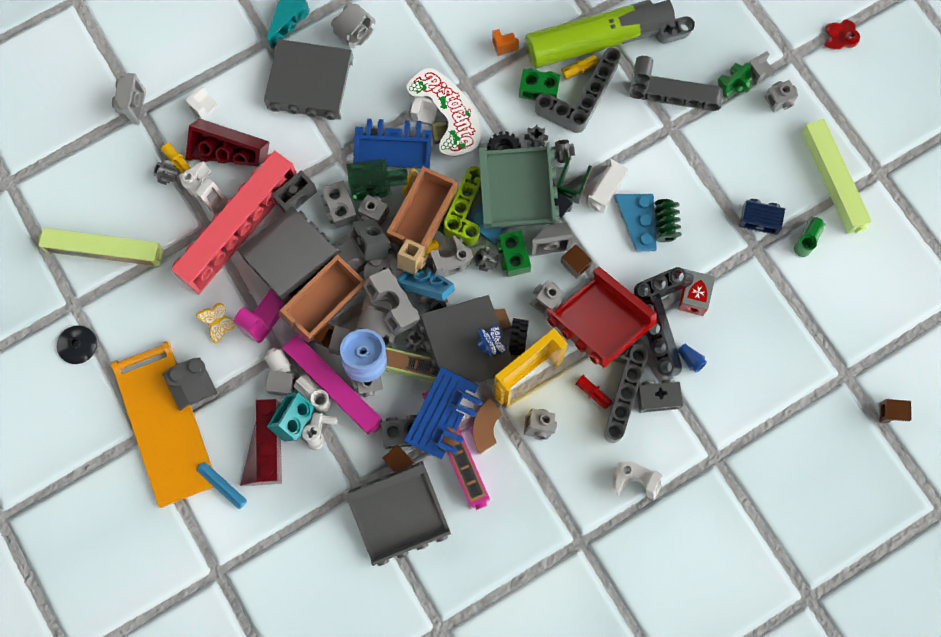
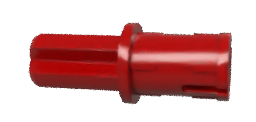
M582 375L575 385L582 389L589 399L592 398L603 409L606 410L612 404V400L599 389L600 386H595L585 375Z

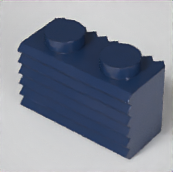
M758 199L746 200L743 204L739 227L778 235L782 230L785 208L780 207L777 203L764 204Z

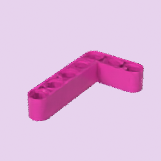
M304 283L289 294L291 299L295 296L293 293L301 289ZM270 289L254 313L244 307L241 308L234 318V324L242 333L257 343H261L279 320V312L285 304Z

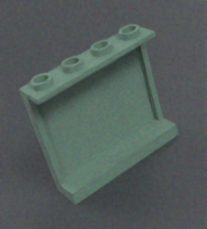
M547 142L544 147L487 151L486 147L479 148L484 229L555 224L556 218L559 217V207L555 206L554 198H558L557 186L553 187V179H556V169L551 166V161L554 160V148L550 149V142Z

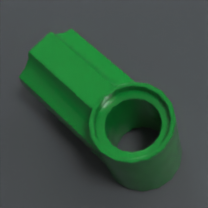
M818 217L809 218L799 240L794 245V251L798 256L807 257L816 248L817 242L826 226L822 219ZM802 243L807 244L809 248L804 247Z

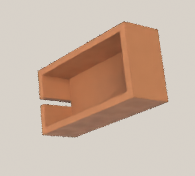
M422 166L386 232L390 242L402 247L406 239L424 246L426 253L458 192V182Z
M337 254L280 310L279 316L292 328L296 326L295 331L309 343L364 288L362 285L365 283V280Z

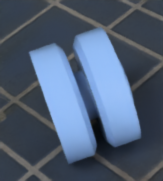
M358 329L349 333L343 339L340 345V356L343 369L352 380L370 382L379 378L384 373L387 366L386 347L378 333L369 329Z

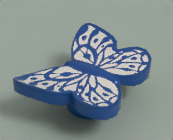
M498 325L490 327L488 332L482 328L477 329L481 337L478 340V345L483 353H489L492 357L496 353L502 354L505 352L506 347L500 341L501 332Z

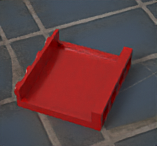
M598 266L593 271L594 278L556 310L552 311L550 308H547L546 311L547 321L553 328L557 327L565 339H570L575 343L579 351H584L588 354L594 364H599L605 368L657 324L656 312Z

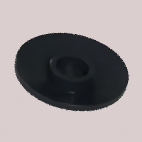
M80 325L71 326L64 330L57 341L59 356L70 364H82L88 361L94 355L97 348L95 334L89 328ZM77 340V344L72 346V342Z

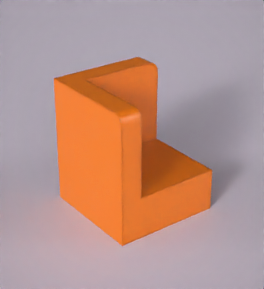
M500 29L492 31V41L497 56L519 50V40L515 38L514 33L501 35Z

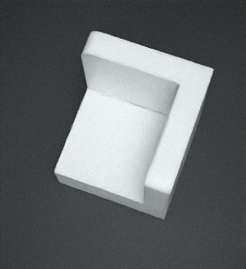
M200 86L185 100L189 108L201 119L207 117L218 107V103L208 95L203 86Z
M415 97L410 111L411 120L431 125L434 123L439 109L432 99Z

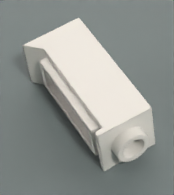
M611 158L609 159L607 169L588 197L587 204H589L591 209L604 213L627 176L626 173L629 168Z

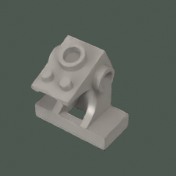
M455 235L452 237L450 245L454 255L451 257H441L438 249L430 251L425 268L428 267L432 269L433 274L443 277L460 273L471 264L474 255L468 246L462 244L463 240L461 238L458 239Z

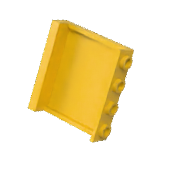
M555 328L495 375L494 398L500 405L504 404L508 407L510 405L511 388L547 358L555 367L563 362L568 343Z

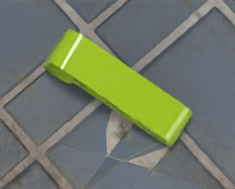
M471 166L466 171L445 218L443 233L447 238L452 240V237L455 235L458 239L461 238L463 240L462 244L466 246H474L478 242L480 235L479 226L466 220L481 187L480 167ZM473 177H475V180H474V182H473V184H472V183H471V179H473ZM468 192L471 196H465L463 193ZM460 208L464 210V212L459 213L456 211V209ZM455 225L457 228L450 229L448 226ZM472 232L475 236L470 237L466 233Z

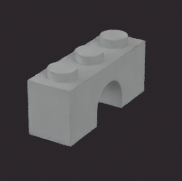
M389 268L369 276L362 285L372 302L383 299L391 304L393 310H390L384 321L394 336L414 327L420 320L418 311L412 306L406 292L401 289L395 275L391 273Z

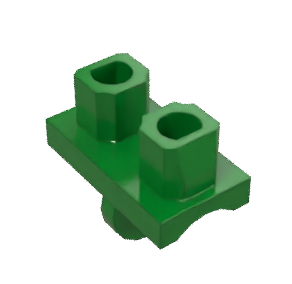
M735 63L730 69V74L732 75L730 78L726 75L718 78V86L723 89L724 97L729 98L735 92L739 93L741 90L743 92L751 90L750 64L745 63L742 66Z

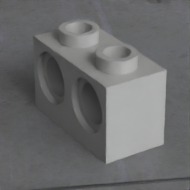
M344 180L322 187L324 194L320 196L324 206L328 205L330 212H327L330 224L335 223L337 229L351 224L353 221H358ZM334 194L340 195L337 199H331V196ZM340 211L346 212L344 216H337V213Z

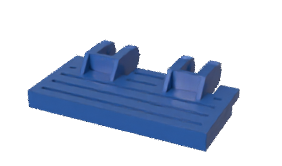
M367 118L366 135H363L364 127H355L353 165L422 168L424 166L430 169L432 130H423V138H421V121L416 123V137H409L410 120H405L404 137H401L402 129L385 128V136H383V119L378 121V136L372 135V119Z
M441 367L405 438V442L441 460L446 452L445 450L457 454L458 449L442 441V438L446 435L457 442H463L464 438L447 429V427L457 430L464 414L456 409L472 417L476 416L475 410L460 403L465 398L476 405H481L482 400L466 392V390L476 393L479 385Z

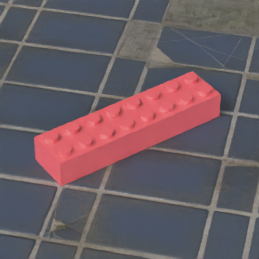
M275 150L272 154L267 155L259 169H255L252 172L251 178L239 187L238 193L226 202L225 208L213 217L212 223L200 232L199 238L187 247L186 253L174 262L171 269L172 272L189 288L200 294L276 206L272 194L297 174L293 163Z

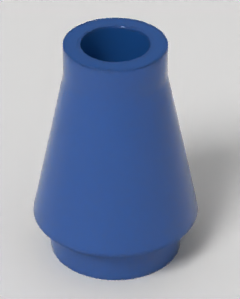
M686 343L678 349V353L690 371L693 370L697 373L707 364L705 356L689 347Z

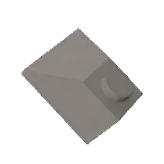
M555 221V224L547 225L532 240L531 256L570 250L573 236L568 223Z

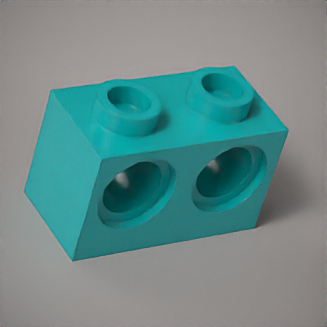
M299 392L286 394L267 428L283 441H296L301 436L306 422L311 419L315 406Z

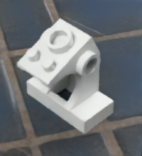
M198 162L196 166L180 174L179 178L183 187L190 195L216 214L228 199L212 180L206 179L212 171L205 162Z
M619 461L618 468L614 467L613 480L617 481L612 483V488L616 490L617 496L620 495L627 483L636 481L645 487L647 497L655 501L664 483L662 473L653 472L632 461Z

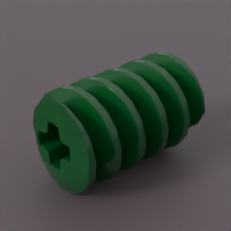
M671 199L655 201L654 204L657 206L655 207L656 227L658 228L656 231L658 235L657 241L664 243L672 242L677 237L682 236L681 232H676V230L681 229V225L675 224L681 221L680 217H675V215L680 214V210L674 209L679 207L680 204Z

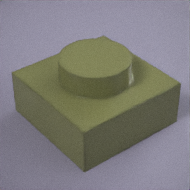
M448 121L431 124L435 144H439L448 129Z

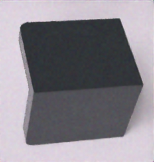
M557 191L558 198H554L555 206L559 207V218H562L567 211L570 212L572 210L573 202Z

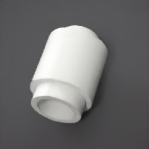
M275 347L266 352L265 360L271 371L292 372L290 369L291 364L283 349Z

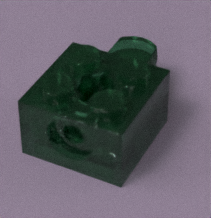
M386 158L346 164L353 200L361 201L365 199L367 194L372 197L385 198L388 195H392V186L407 184V169L388 170Z

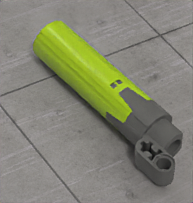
M645 0L527 33L525 36L526 51L530 63L537 69L657 35L658 41L664 44L681 40L690 35L695 27V22L688 16L675 19L674 9L670 0L655 4L650 0ZM681 25H686L688 30H683Z

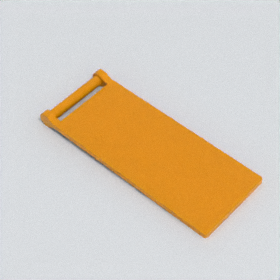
M165 341L158 347L119 362L118 360L111 362L159 508L214 487L197 471V468L203 462H206L211 468L212 465L192 406L190 405L180 411L162 376L168 369L177 365L169 341ZM166 352L167 357L122 374L123 368Z

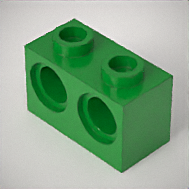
M533 68L523 69L519 98L536 100L540 94L544 93L557 98L561 75L552 71L542 72ZM532 81V82H534V84L530 85V84H527L526 82ZM551 84L553 87L548 88L545 85Z
M522 230L500 234L496 247L498 254L502 253L503 260H500L502 271H506L508 277L531 272V263ZM513 242L516 246L508 248L505 244ZM512 260H518L520 262V265L512 266L510 262Z

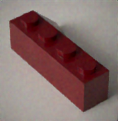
M199 118L189 125L185 160L192 161L194 159L200 160V162L217 161L223 164L228 162L235 165L258 167L268 155L270 141Z
M277 399L256 400V421L240 486L282 484L281 439L267 428L281 404Z

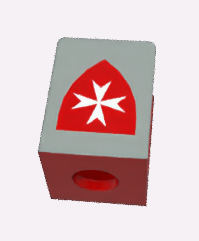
M691 271L694 275V280L690 286L683 288L678 310L704 316L709 308L715 277Z

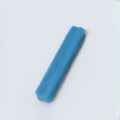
M206 462L199 465L197 471L237 509L245 506L247 499Z

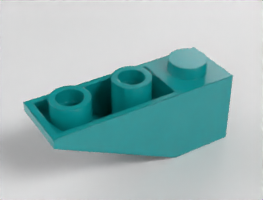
M278 1L267 35V41L271 49L277 45L278 39L283 40L289 32L295 29L301 20L308 16L310 10L307 1Z

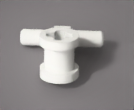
M316 412L312 414L311 419L308 421L311 424L307 425L302 431V436L310 449L317 450L324 445L325 438L321 433L323 423L337 424V416H327Z

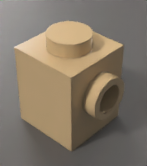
M406 239L397 253V268L416 275L417 271L422 269L426 262V258H424L425 247Z

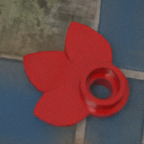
M844 19L841 24L833 22L825 26L826 32L830 36L824 43V46L834 50H839L843 47L853 48L860 42V34L856 31V25L851 20Z

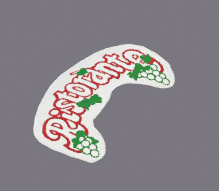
M428 68L418 72L407 83V91L415 97H431L434 104L448 120V129L439 143V150L443 154L451 156L461 155L474 150L480 142L481 128L476 112L468 98L452 81L437 70Z

